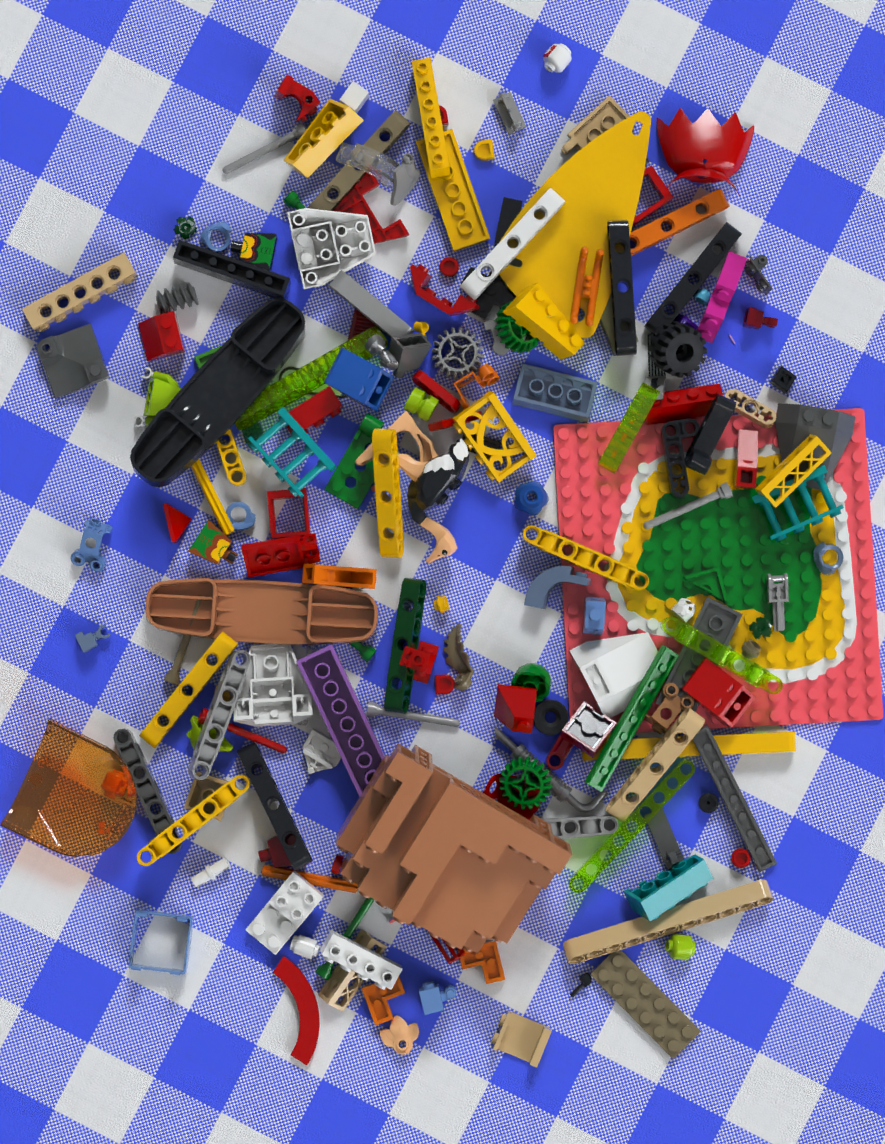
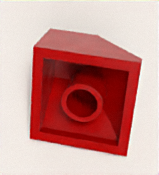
M498 684L494 717L511 731L532 734L537 688Z

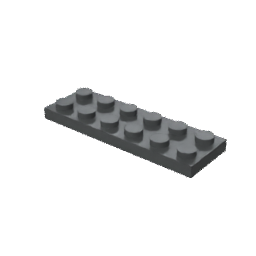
M706 597L679 653V657L665 684L674 683L678 686L679 692L677 696L688 695L682 690V687L704 658L718 666L743 614ZM668 687V692L670 694H673L674 689L672 687ZM661 690V692H660V694H659V696H658V698H657V700H656V702H655V703H657V704H659V705L662 703V700L665 698V697L662 695V690ZM684 699L683 704L689 706L690 702L688 699ZM694 700L692 710L696 712L699 704Z

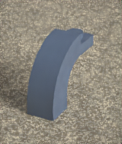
M556 566L547 569L539 574L529 586L524 605L546 609L549 594L556 585L570 582L590 586L592 579L587 578L586 573L576 572L573 575L574 567Z

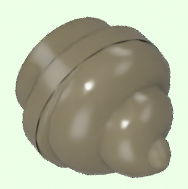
M749 639L748 642L745 641L741 647L743 659H753L760 655L761 647L754 640Z

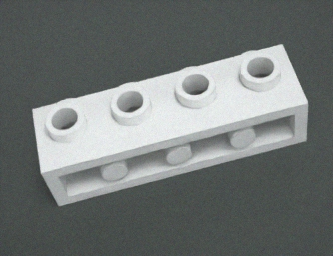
M330 930L320 949L324 960L330 963L335 961L341 964L340 967L347 972L351 970L357 972V976L365 981H368V979L375 981L374 984L383 990L386 987L392 990L402 971L400 964L333 930Z

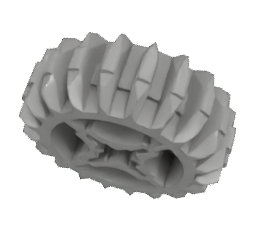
M454 327L451 328L452 334L444 330L446 337L444 338L439 334L438 339L441 342L434 341V345L438 348H432V352L437 353V355L432 356V360H439L434 366L436 368L442 366L439 373L442 374L446 370L447 378L453 373L454 380L457 379V374H460V378H463L464 373H467V375L471 373V369L477 372L478 369L474 365L481 366L482 362L477 359L484 358V354L478 353L484 350L483 346L477 347L481 340L474 341L476 338L475 333L471 337L468 336L470 333L469 329L463 334L462 327H459V333H455ZM453 339H464L469 344L459 346ZM448 342L451 352L442 358V348ZM454 347L463 351L461 359L457 358V356H452L454 355ZM473 349L474 358L467 365L464 356L469 350ZM457 361L462 368H452L446 363Z

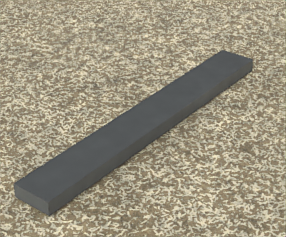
M708 725L702 726L693 737V741L759 872L776 865L777 862Z

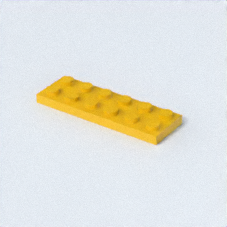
M450 129L444 131V138L451 175L431 178L425 138L416 141V146L453 252L490 240V236L454 132Z

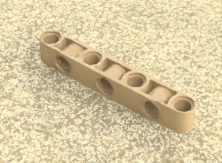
M689 707L686 708L609 801L605 811L620 822H624L702 728L705 719ZM677 733H684L681 738L675 737ZM652 763H659L658 767H650ZM630 792L635 793L633 797L626 796Z

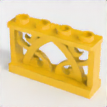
M490 390L479 400L452 418L455 422L453 427L459 434L463 433L466 438L463 441L470 450L474 449L476 452L474 457L480 465H485L487 468L485 473L491 481L495 480L500 483L508 475L537 456L495 393ZM489 402L490 405L482 415L476 412V410ZM477 416L480 419L479 423L470 421L474 424V427L468 429L465 425L466 418ZM494 417L499 419L496 425L491 424L488 420L493 421ZM486 425L493 429L506 427L507 431L501 439L502 449L484 446ZM476 434V442L471 435ZM512 438L513 443L508 444L509 448L507 449L506 440ZM523 452V456L511 463L510 456ZM483 453L491 455L489 460L485 457ZM502 456H505L507 460L506 467L503 470H496L493 465L494 462L498 460L501 466L503 463Z

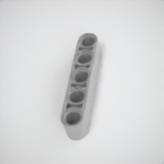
M341 270L329 284L331 289L390 338L413 334L414 329L344 271Z

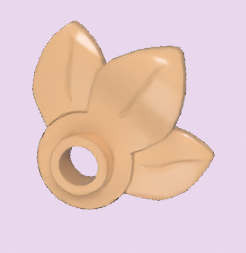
M397 1015L392 1019L390 1029L380 1030V1037L383 1043L388 1047H393L400 1055L410 1053L413 1048V1042L419 1036L417 1023L407 1025L405 1020ZM401 1041L406 1042L405 1048H400L399 1044Z

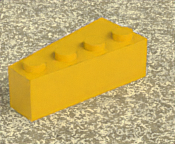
M329 98L285 157L284 161L298 174L309 178L364 120L349 106Z
M538 283L524 288L503 311L505 315H510L514 318L515 323L520 327L526 328L533 338H538L542 341L543 346L560 360L575 355L585 344Z

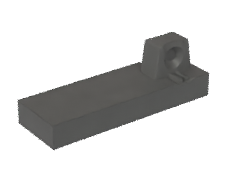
M660 808L645 814V819L667 870L671 869L673 865L683 861L684 857L664 810Z

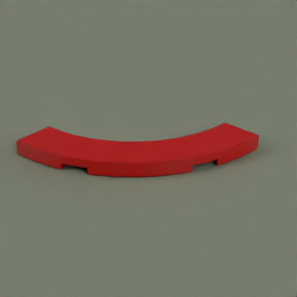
M283 956L273 973L290 989L297 1003L300 1017L299 1035L291 1056L308 1065L319 1036L320 1014L318 1003L312 986L302 971L291 960Z

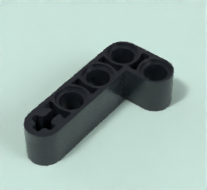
M720 394L715 396L699 427L698 433L695 435L686 453L685 464L687 468L703 475L708 472L712 462L711 455L736 407L735 401Z
M695 419L670 421L664 424L661 429L669 489L671 495L675 498H683L689 491L682 439L691 438L698 433L699 424ZM691 423L695 428L694 432H686L685 424ZM668 426L673 427L675 435L668 436L665 428ZM671 445L678 448V454L675 456L671 455L668 451ZM679 465L681 467V474H673L671 467ZM683 477V480H680L679 483L680 487H684V490L679 494V491H675V488L678 486L677 480L673 482V479Z

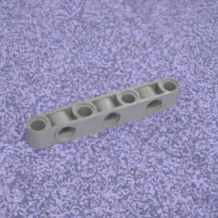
M245 650L233 651L221 674L188 768V774L193 779H206L217 757L250 664V655ZM238 654L243 656V662L240 665L236 662ZM224 691L230 694V699L227 702L222 698ZM211 728L216 730V737L214 739L209 737V730ZM198 765L203 768V773L200 776L195 774V768Z
M608 815L543 819L551 824L553 835L560 839L613 834L618 829V821ZM608 819L614 821V827L611 830L604 828V822ZM568 822L575 824V830L571 833H567L564 829L565 824Z

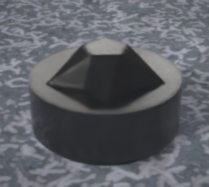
M705 793L700 796L698 805L702 811L712 813L718 808L719 802L714 794Z

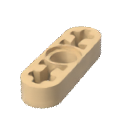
M730 389L726 392V398L737 397L734 400L736 402L735 412L763 428H770L775 424L776 413L771 408L737 389ZM751 404L756 410L753 413H749L745 410V406ZM759 409H760V410H761V414H759V416L756 417L757 414H758V412H759ZM770 415V420L764 421V417Z

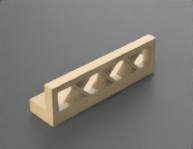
M362 929L354 940L370 950L376 944L379 947L375 952L382 955L387 947ZM338 964L318 996L327 1004L343 1012L364 980L357 976V972L353 970L347 972L340 967L341 964ZM355 978V983L348 987L350 980ZM344 995V999L342 1000L340 1005L336 1003L338 998Z

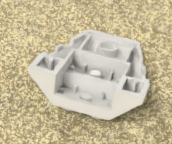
M251 645L249 650L250 664L233 710L234 722L261 727L296 724L312 717V696L298 667L291 645Z

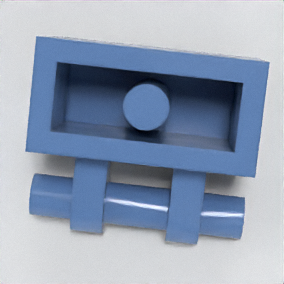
M434 980L422 983V986L419 987V994L424 1015L444 1011L443 1001L456 997L455 986L447 985L445 990L440 991L439 982L434 983Z

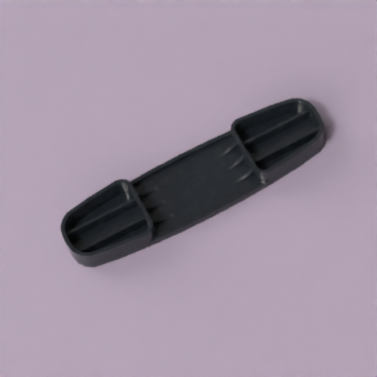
M284 298L270 299L260 306L232 331L231 337L190 378L167 407L161 409L132 448L130 455L133 470L143 481L154 487L169 485L202 457L247 411L281 370L305 335V318L298 307Z

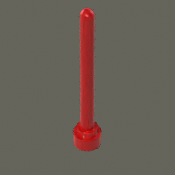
M202 709L198 718L199 723L204 724L209 709ZM228 724L227 730L277 752L283 754L287 752L286 746L234 724Z

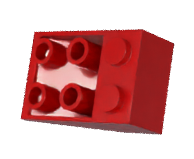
M704 658L682 687L684 692L721 724L733 728L755 699V696L742 684L707 658Z

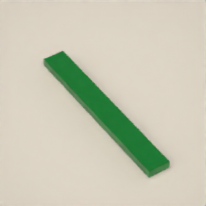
M664 645L660 647L584 781L598 791L602 792L677 661L679 655Z

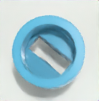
M705 288L698 289L693 299L702 305H707L710 293Z

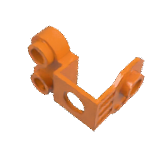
M489 364L479 367L478 375L472 371L453 383L461 397L458 400L463 409L468 408L470 404L460 388L475 379L482 388L486 385L490 386L500 379L498 373Z

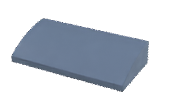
M522 363L512 404L588 423L598 382Z

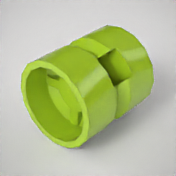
M415 387L403 409L412 414L418 413L419 418L428 422L439 403V399L431 395L425 396L424 391Z

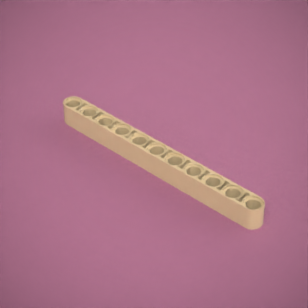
M758 880L675 906L672 909L666 910L659 918L652 921L639 917L569 939L563 943V948L568 963L577 964L769 904L774 898L767 880Z

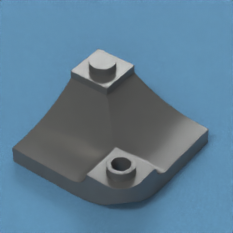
M91 324L57 336L45 338L37 345V352L56 399L91 387L95 383L110 378ZM45 345L50 346V350L47 352L43 350Z

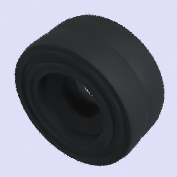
M545 700L536 706L533 722L540 732L546 735H555L560 733L568 723V712L559 701ZM552 711L556 714V720L553 723H548L545 720L547 712Z

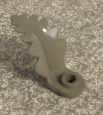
M458 623L452 628V632L447 634L449 638L445 639L444 643L448 646L443 648V652L448 655L445 659L446 663L459 673L454 680V688L463 692L472 684L471 677L474 670L470 666L469 655L463 652L464 644L460 642L462 625Z

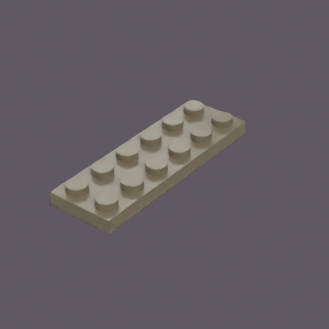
M622 950L610 953L590 973L672 1059L701 1032Z

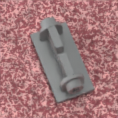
M511 92L499 94V97L494 99L493 102L508 134L510 135L526 128V124Z

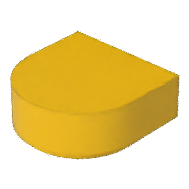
M492 139L479 141L475 145L474 154L477 159L481 161L495 160Z

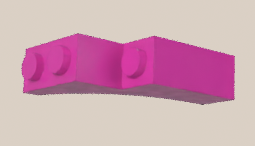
M730 251L723 263L697 328V331L702 334L701 337L710 343H713L724 320L747 258Z

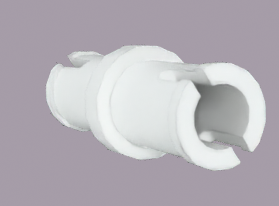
M223 857V859L213 865H207L205 870L192 876L191 880L195 887L199 888V886L207 881L215 880L217 875L230 869V863Z

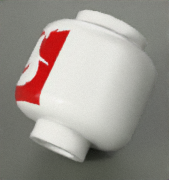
M562 43L553 44L543 55L544 67L551 73L563 72L572 60L570 49Z

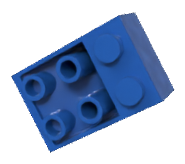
M341 347L324 383L360 405L377 411L394 376Z

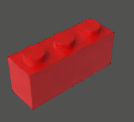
M328 386L288 413L308 434L307 430L313 426L315 428L320 427L325 423L324 419L331 416L333 418L342 412L340 409L343 408V405L332 388ZM287 425L286 427L291 434L293 429L289 425Z

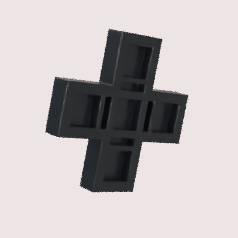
M470 267L461 284L475 270L473 267ZM490 272L489 275L486 276L485 274L481 273L483 277H489L492 274V272ZM498 275L477 298L476 304L480 306L479 310L471 311V313L485 320L494 304L502 307L508 302L513 301L516 295L509 288L505 287L506 283Z

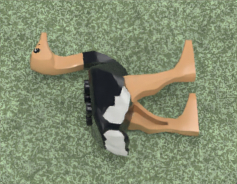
M405 411L388 429H395L396 434L404 431L410 432L419 445L420 461H416L409 454L398 453L399 467L412 479L407 493L408 509L412 520L431 532L436 538L435 549L426 559V562L430 564L437 559L452 555L458 547L450 531L428 517L425 511L438 505L442 506L449 498L448 493L451 490L456 491L462 484L460 480L463 478L469 462L467 445L460 438L456 440L455 444H451L447 454L439 455L435 451L433 442L421 432L409 412ZM372 443L356 459L355 463L357 465L363 466L373 461Z

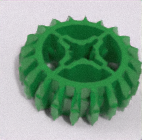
M510 301L503 305L500 311L496 313L497 318L494 320L497 323L494 329L498 330L496 336L501 338L500 343H505V348H510L511 352L523 353L531 351V349L538 345L540 340L533 338L526 328L520 327L515 323L514 318L511 319L510 315L507 316L503 313L504 309L512 302Z
M522 756L518 758V762L512 759L511 764L507 763L505 765L506 770L501 771L503 777L499 778V782L503 783L499 788L500 790H505L502 797L509 796L507 802L510 803L513 800L515 802L514 807L521 804V809H525L526 805L529 809H532L533 805L539 807L540 801L545 802L546 796L550 795L551 792L548 789L552 788V784L549 783L552 777L546 776L549 769H542L544 763L537 765L538 760L534 759L533 762H530V757H526L524 761ZM524 769L522 776L511 777L513 772ZM531 772H533L538 777V779L534 778ZM513 787L519 789L520 794L517 793ZM540 789V792L536 795L528 796L529 790Z

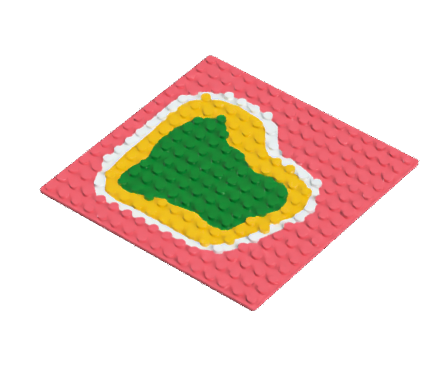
M862 408L835 410L855 416L852 438L827 482L836 507L840 505L844 507L840 510L842 514L833 518L827 515L822 518L823 522L814 526L811 523L804 525L805 530L796 534L793 531L786 533L787 538L778 542L775 539L771 540L769 537L775 533L763 506H760L759 503L755 504L752 499L753 496L758 494L755 488L753 490L733 488L738 429L758 431L757 487L781 463L775 424L770 428H763L742 415H732L711 455L712 462L708 472L703 475L686 467L689 491L683 498L673 497L669 489L661 439V429L667 422L647 425L646 420L558 424L553 427L559 535L625 563L645 573L649 578L648 586L638 591L561 559V566L574 567L573 575L576 572L586 573L587 578L592 579L590 586L570 582L562 583L570 719L584 701L596 708L598 714L603 715L569 650L587 641L648 632L658 651L664 645L679 655L706 597L743 614L718 664L720 669L742 684L755 696V699L733 728L865 721L883 718L865 412ZM767 415L764 417V421L770 420L771 416ZM705 417L690 419H695L700 427ZM691 423L685 424V431L693 433L695 430L694 426ZM668 426L665 428L668 436L675 435L673 427ZM695 435L691 438L682 439L684 458ZM674 445L669 446V453L674 456L677 455L678 448ZM673 465L671 467L672 473L675 475L681 474V467ZM683 477L673 479V482L677 480L678 486L675 488V491H679V494L684 490V487H680L679 483L680 480H683ZM725 482L728 483L733 496L728 499L718 498L650 529L643 527L646 521L717 491V488L720 487L719 485ZM807 488L818 515L829 511L821 490ZM795 489L789 495V499L801 523L811 517L799 490ZM775 495L772 498L776 500L778 496ZM781 502L776 508L771 505L781 530L792 527L793 525L783 503ZM820 543L836 545L843 553V562L839 568L835 569L834 574L825 575L816 567L813 552L814 548ZM564 545L562 552L564 555L569 556L572 554L573 549L570 545ZM832 549L827 550L822 555L823 562L829 565L836 564L838 561L837 552ZM602 560L598 563V568L601 571H607L609 565L606 561ZM719 566L728 601L720 600L688 582L683 576ZM787 573L789 602H784L785 630L774 631L772 625L770 637L764 638L761 636L759 640L755 639L752 634L753 631L749 630V625L752 622H756V618L762 617L765 620H771L773 623L772 602H767L766 576L767 574L776 576ZM637 576L634 583L636 586L642 587L645 580L643 577ZM585 597L605 598V624L602 635L582 634ZM681 598H687L695 604V613L686 623L681 621L671 611V608ZM749 639L754 640L761 647L760 655L753 659H743L741 648L745 641L748 642ZM662 687L658 692L656 698L654 699L652 705L650 706L648 712L646 713L649 716H652L654 712L657 710V708L660 706L655 702L662 690ZM701 705L698 706L696 713L705 719L703 726L707 724L709 729L731 728L721 724ZM663 708L660 715L663 719L667 720L671 718L672 713L671 710ZM624 711L611 717V719L618 723ZM679 714L673 720L670 726H672V724L677 720V718L680 716ZM644 718L636 733L655 731L651 728L652 724Z

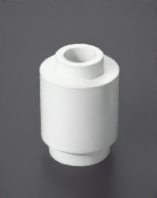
M294 935L290 950L294 951V954L312 959L313 956L317 957L320 946L317 945V940L303 935Z

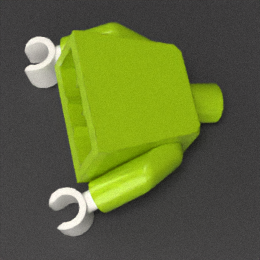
M149 367L144 368L145 371L150 372L149 376L142 375L145 380L149 381L144 414L143 416H135V418H141L142 422L140 425H135L136 427L148 426L161 409L166 408L182 389L179 388L178 382L169 374L158 371L153 372Z

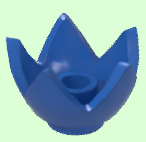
M537 481L522 483L516 488L515 508L525 511L532 516L540 513L549 501L547 492ZM529 494L535 495V499L533 501H530L528 499Z

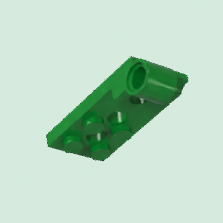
M369 413L364 417L350 446L324 489L356 509H359L374 483L373 461L366 464L364 471H357L355 469V461L365 451V446L372 443L373 430L375 428L382 429L385 424ZM349 477L356 479L357 483L353 488H348L345 485V481Z

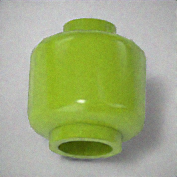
M673 934L666 941L665 950L672 959L689 960L695 954L696 943L690 935Z

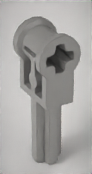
M787 573L776 576L767 574V602H772L773 630L783 631L785 630L784 602H789Z

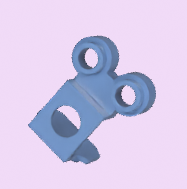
M92 518L84 523L86 528L83 531L80 549H76L72 553L71 562L76 566H82L87 561L93 571L99 572L106 566V559L101 555L100 550L102 537L105 533H110L113 527ZM86 539H95L96 547L87 546L85 543ZM75 557H80L81 561H77ZM94 562H98L100 567L95 566Z

